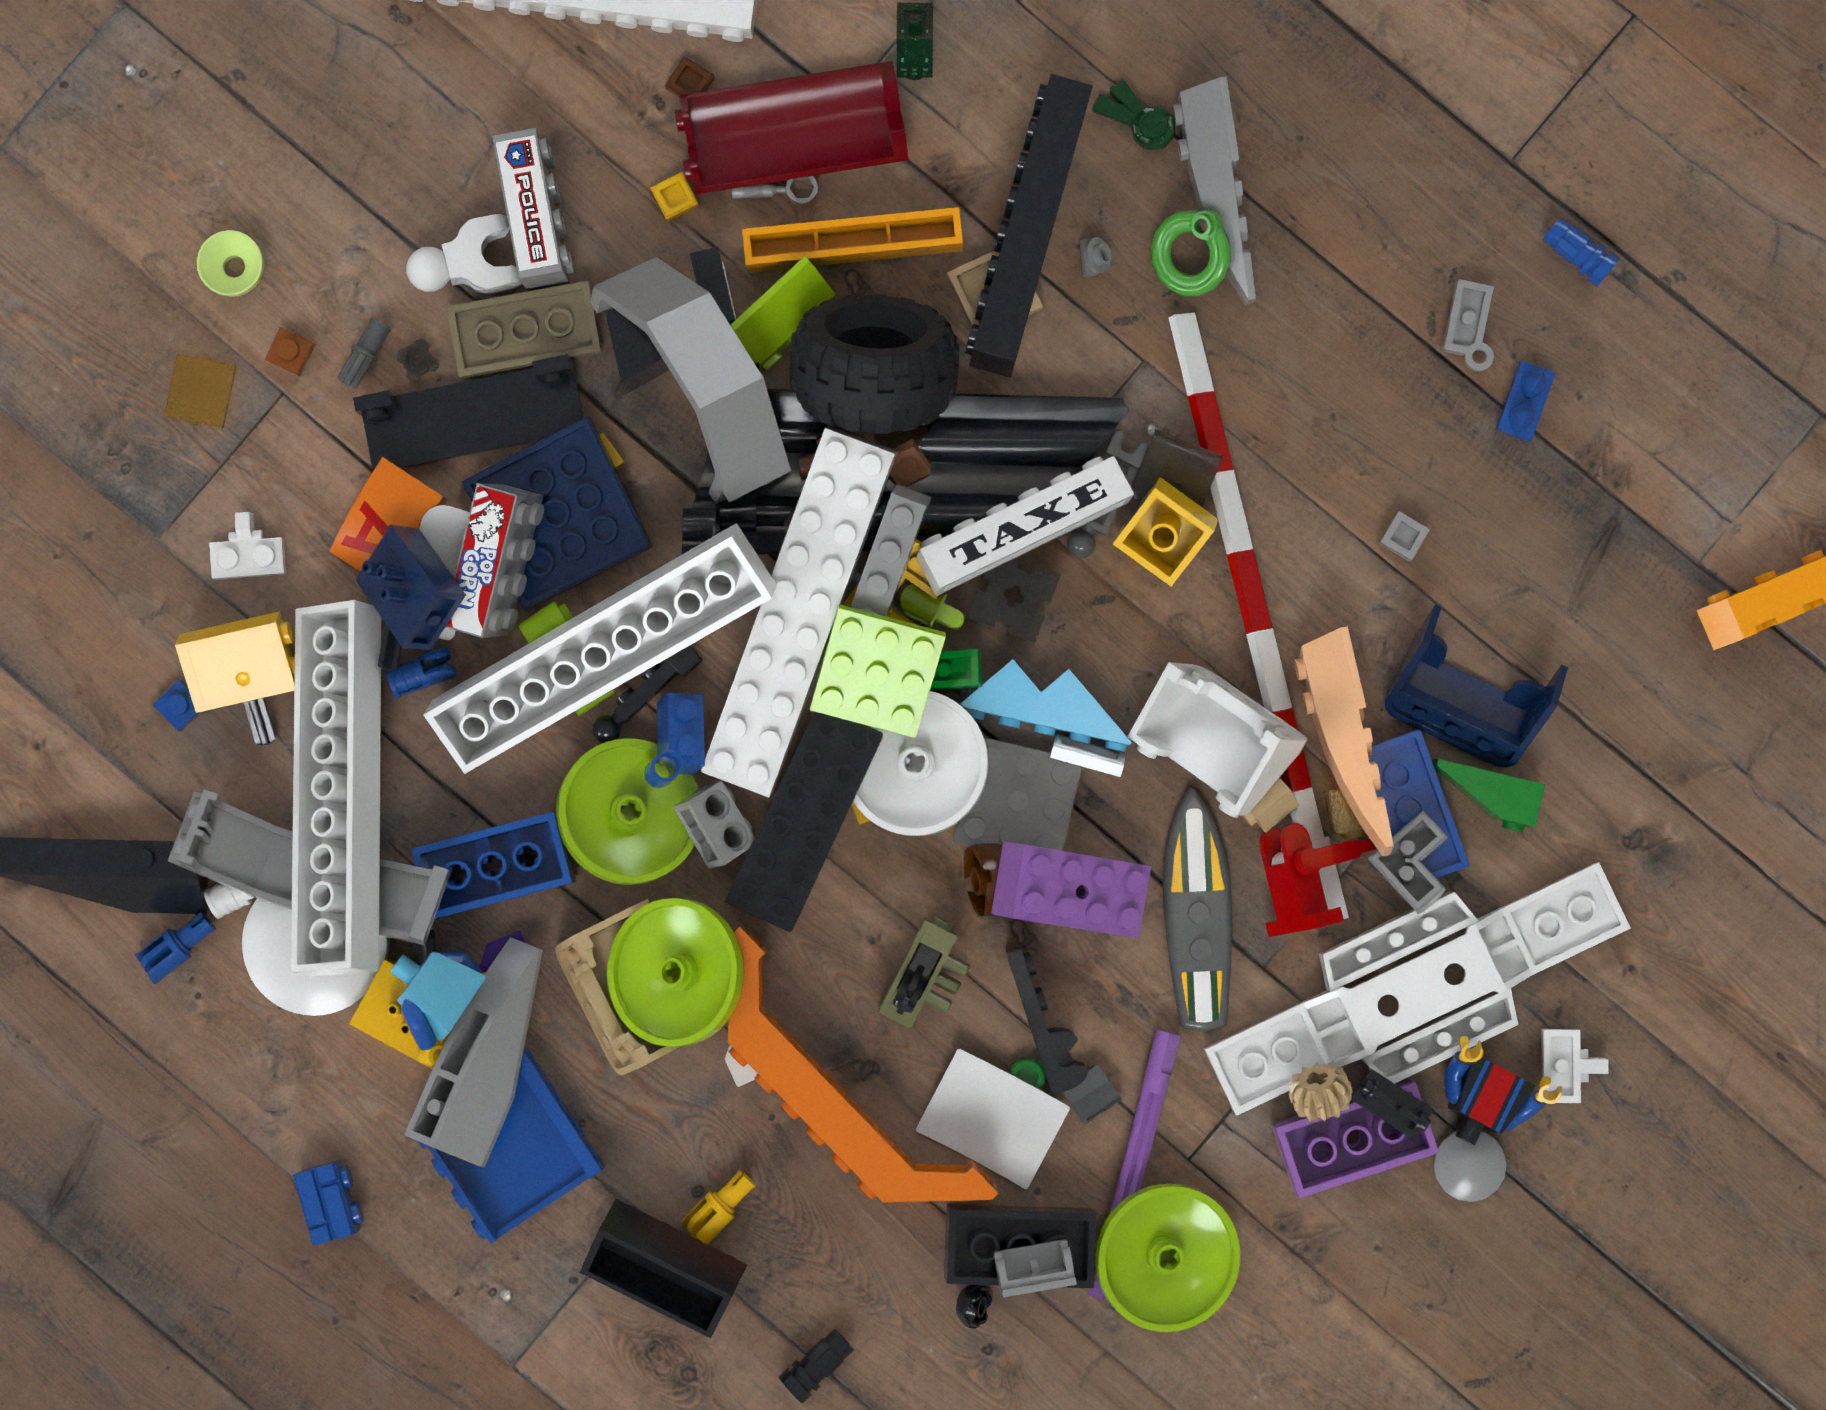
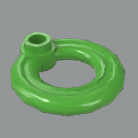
M1212 209L1200 212L1179 211L1167 217L1156 229L1151 243V263L1158 279L1169 290L1182 296H1201L1214 290L1225 278L1231 262L1230 243L1223 229L1222 217L1217 211ZM1202 219H1204L1208 225L1206 232L1203 231L1200 227V222ZM1185 232H1193L1197 238L1205 240L1209 248L1210 258L1208 264L1202 272L1196 275L1182 273L1172 260L1171 248L1173 242L1179 235Z

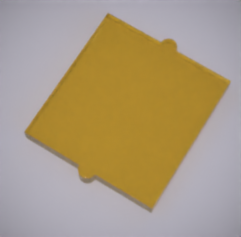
M177 354L164 416L189 421L193 426L201 423L224 428L236 366L211 361L207 356L199 359Z

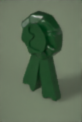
M1123 79L1118 86L1110 87V95L1117 102L1099 94V103L1092 107V111L1096 114L1132 126L1133 140L1145 150L1163 149L1175 137L1174 117L1161 106L1143 107Z

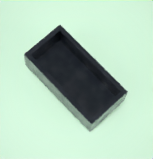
M615 1199L596 1234L579 1273L711 1339L747 1264L703 1243L697 1238L677 1230L666 1222L636 1209L632 1205Z

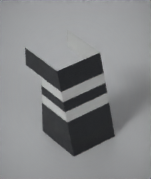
M715 247L690 253L696 283L710 292L731 325L736 320V315L719 248ZM614 308L605 310L620 379L628 393L669 370L651 339L642 329Z

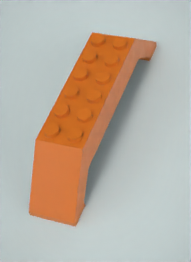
M745 925L740 926L734 934L742 953L744 978L738 1004L728 1021L727 1042L732 1046L728 1051L730 1055L742 1067L749 1064L758 1073L754 1077L756 1082L767 1093L770 1094L774 1090L783 1099L780 1106L792 1119L796 1120L800 1117L808 1125L806 1133L820 1147L825 1143L834 1152L831 1157L832 1160L846 1174L852 1170L859 1177L858 1187L871 1200L876 1196L883 1203L993 1200L999 1194L997 1185L972 1159L965 1165L914 1163L763 1007V956L769 950Z

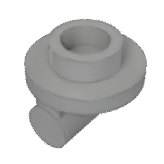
M1099 237L1079 240L1082 276L1093 277L1106 272L1110 266L1112 254L1104 240Z

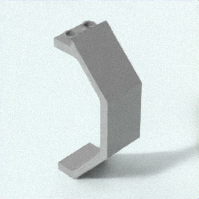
M657 257L594 286L590 303L598 314L612 307L642 329L651 339L694 408L715 471V476L709 490V494L715 504L726 499L728 502L735 501L743 495L791 472L764 378L710 292Z
M203 790L201 794L194 791L168 862L251 897L292 910L293 831L275 826L224 803L217 793ZM380 859L379 935L425 945L450 876L449 870L435 865L432 870Z

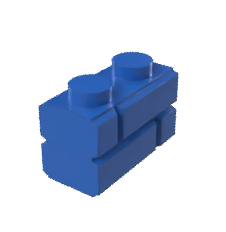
M341 1159L302 1170L293 1175L313 1246L346 1237L361 1230L359 1223H362L364 1220L362 1209L358 1201H352L349 1188L354 1185L353 1177L349 1167L342 1166Z

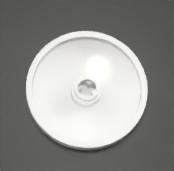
M930 691L916 738L871 727L882 732L884 736L853 801L865 817L879 827L893 833L906 836H926L947 830L971 812L980 799L986 785L989 771V756L986 741L980 727L961 705L949 697Z
M256 899L244 924L242 953L251 980L267 999L287 1011L315 1016L344 1010L364 997L377 972L329 976L291 973L292 910ZM380 935L379 968L383 960L388 959L390 945L389 937Z

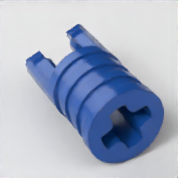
M443 647L415 657L412 660L404 661V663H399L396 670H385L389 686L395 698L398 699L405 694L408 695L422 688H428L454 678L456 671L452 665L440 666V664L447 663L450 660L449 648Z

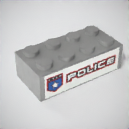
M536 128L492 136L519 280L527 291L570 284L569 274L575 272L571 252L568 251L567 245L563 244L562 241L563 238H568V232L564 216H561L560 209H556V203H561V194L558 182L555 181L553 173L549 171V168L555 167L552 148L548 146L547 138H541Z

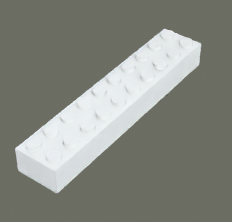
M831 426L825 427L771 576L776 583L773 597L760 606L705 758V766L701 769L702 773L766 797H770L773 793L826 650L838 605H842L898 451Z
M736 523L434 698L423 716L463 773L466 774L772 599L776 583Z
M357 600L295 609L291 973L329 976L379 971L381 668L378 667V659L381 649V616L373 605Z

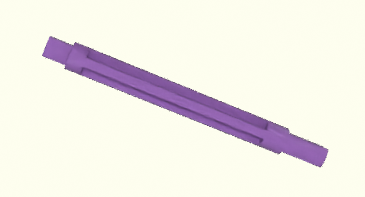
M1156 1029L1110 1213L1121 1201L1142 1187L1181 1035ZM1095 1269L1094 1288L1089 1289L1088 1295L1108 1301L1101 1290Z

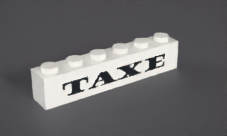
M1101 456L1094 458L1082 466L1083 471L1071 476L1070 472L1063 473L1050 481L1052 486L1039 491L1037 487L1032 488L1018 496L1019 502L1008 507L1005 503L996 505L986 512L987 517L977 522H974L973 518L967 519L953 528L954 533L942 538L941 534H937L921 543L923 548L919 549L916 559L934 594L938 596L1128 504L1134 493L1115 457L1112 456L1104 461Z

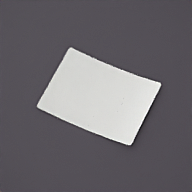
M957 1049L916 1131L980 1163L1022 1188L1028 1189L1070 1107L998 1067L961 1049Z

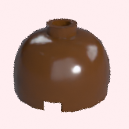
M995 843L975 844L966 848L964 854V877L966 879L971 876L974 892H967L974 911L980 917L994 915L991 912L1002 852V845Z

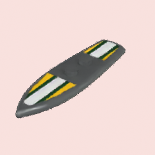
M1191 786L1188 788L1177 809L1169 831L1163 868V908L1179 1024L1182 1028L1189 1030L1209 1031L1224 1027L1228 1020L1232 953L1231 881L1226 850L1218 826L1209 807L1197 789Z

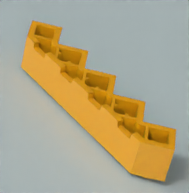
M1822 550L1802 557L1803 565L1783 574L1777 575L1775 570H1771L1754 577L1756 585L1743 591L1729 595L1728 590H1724L1707 597L1709 604L1696 611L1713 650L1750 637L1761 630L1778 625L1804 614L1806 611L1826 604V555L1824 556Z

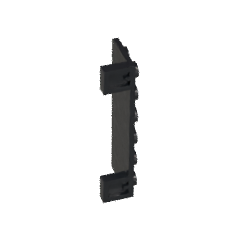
M566 354L532 361L533 368L400 395H394L387 390L353 397L355 411L363 418L373 471L382 457L402 469L540 441L583 419L573 361Z
M818 712L813 713L725 900L726 903L787 932L793 931L884 735L882 732L864 724Z

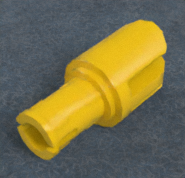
M739 1169L718 1193L716 1191L713 1193L709 1191L680 1221L692 1237L708 1245L735 1217L734 1207L756 1187V1184Z

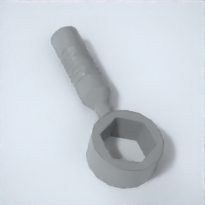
M814 176L790 179L787 181L786 186H776L772 183L732 189V199L773 197L777 193H787L788 198L795 205L807 206L817 198L818 185ZM796 180L810 181L813 190L809 198H796L791 188Z

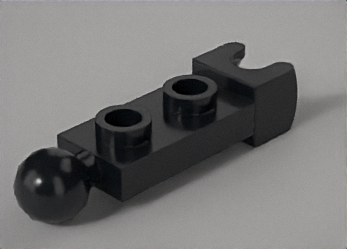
M689 645L668 657L662 666L658 663L649 668L642 675L645 682L636 690L632 687L628 688L615 701L619 706L613 711L614 714L611 716H601L595 721L592 728L595 739L600 743L618 739L621 733V726L624 723H628L678 674L685 678L703 659Z

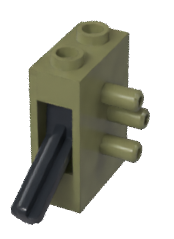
M934 915L932 921L924 918L879 1007V1014L912 1029L924 1003L943 1013L948 1012L952 1000L931 989L933 985H936L952 994H956L961 982L940 972L942 967L962 977L966 976L970 968V964L949 954L958 937L956 933L952 932L953 924Z

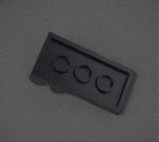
M1019 946L1006 950L1005 953L1050 1090L1053 1095L1071 1090L1081 1084L1088 1074V1068L1084 1067V1063L1072 1060L1068 1052L1076 1044L1078 1038L1071 1030L1064 1027L1047 1029L1042 1011L1048 1010V1006L1040 986L1033 987L1030 976L1037 973L1030 953H1022Z

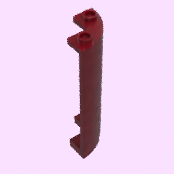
M893 61L680 95L681 109L675 110L678 132L685 131L688 144L689 159L683 160L686 182L693 181L696 195L909 160Z

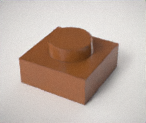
M280 327L265 360L300 377L316 344Z

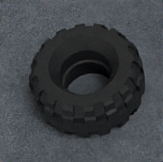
M886 294L846 295L840 299L832 298L823 301L820 306H814L807 311L799 321L797 332L792 333L789 359L791 389L795 390L797 401L802 404V408L812 417H818L822 423L829 426L842 427L846 431L861 433V431L875 432V434L914 430L921 424L927 425L937 419L939 414L946 411L950 400L956 394L959 370V344H957V337L949 321L943 315H939L934 308L926 304L921 305L912 299L890 297Z

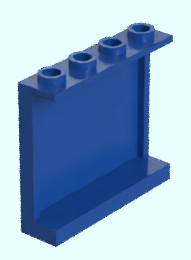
M526 1045L524 1046L515 1097L485 1168L417 1141L421 1147L427 1146L434 1156L431 1160L433 1167L442 1178L447 1176L454 1187L451 1193L455 1201L462 1209L468 1208L474 1218L471 1224L475 1232L482 1240L487 1238L490 1244L605 1168V1165Z

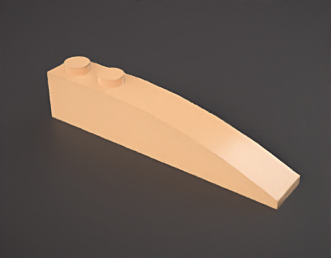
M1348 626L1341 627L1301 646L1299 658L1294 659L1296 676L1298 680H1304L1307 691L1302 693L1306 715L1312 714L1324 755L1344 798L1381 855L1388 856L1391 854L1394 845L1385 799L1383 796L1377 797L1376 791L1381 788L1378 764L1375 761L1369 762L1368 757L1372 755L1371 743L1373 739L1371 728L1362 726V721H1364L1363 708H1366L1364 693Z

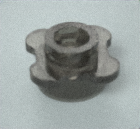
M419 339L415 344L401 349L397 353V361L403 364L407 370L406 377L410 381L417 382L423 374L429 371L435 372L439 368V361L431 355L429 351L430 345L426 340ZM417 357L421 358L419 364L415 363V358Z

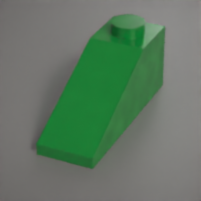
M1439 758L1432 759L1435 770L1492 819L1503 821L1501 828L1523 833L1524 826H1536L1545 784Z

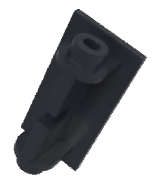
M1370 1069L1351 1099L1412 1140H1415L1420 1131L1423 1133L1428 1128L1431 1122L1428 1118L1434 1110L1373 1069Z

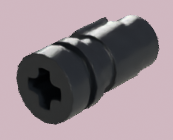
M834 1329L814 1345L801 1361L795 1360L792 1363L793 1368L791 1370L787 1368L778 1377L792 1395L803 1404L812 1396L811 1391H817L821 1387L819 1383L825 1377L830 1376L854 1349Z

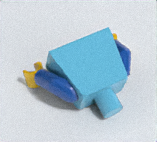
M431 952L420 966L402 954L390 971L391 974L407 984L397 1001L402 1006L401 1012L419 1047L418 1059L422 1064L434 1067L433 1053L439 1056L443 1049V1046L436 1045V1039L440 1042L450 1033L486 979V976H484L486 972H482L479 966L464 952Z

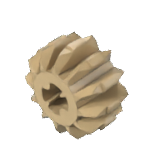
M1316 1062L1314 1067H1302L1301 1073L1292 1075V1083L1289 1085L1290 1091L1288 1092L1290 1101L1293 1103L1294 1110L1299 1117H1307L1309 1122L1321 1118L1325 1122L1328 1117L1339 1118L1340 1111L1350 1109L1349 1102L1352 1099L1353 1090L1351 1082L1348 1081L1347 1074L1344 1073L1342 1067L1334 1068L1331 1062L1324 1066H1319Z

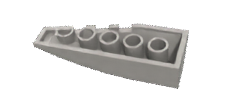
M1226 76L1181 91L1177 104H1172V113L1175 126L1181 125L1183 139H1178V153L1180 161L1186 160L1198 211L1212 209L1221 215L1223 229L1230 243L1231 262L1226 275L1244 306H1249L1254 303L1256 295L1250 250L1244 249L1243 242L1248 240L1247 221L1244 213L1239 214L1238 207L1242 206L1243 188L1242 181H1239L1238 177L1234 178L1233 171H1236L1237 168L1236 161L1239 160ZM1202 219L1205 230H1207V222Z

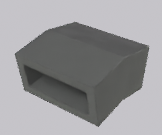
M1098 1062L1088 1068L1087 1077L1081 1084L1063 1092L1085 1125L1122 1100Z

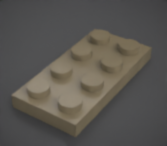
M589 281L446 306L459 378L464 379L533 366L532 361L566 354L571 359L602 354L595 309L590 303L592 292Z

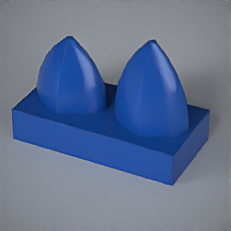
M1524 361L1519 362L1495 430L1527 442L1532 441L1556 373Z

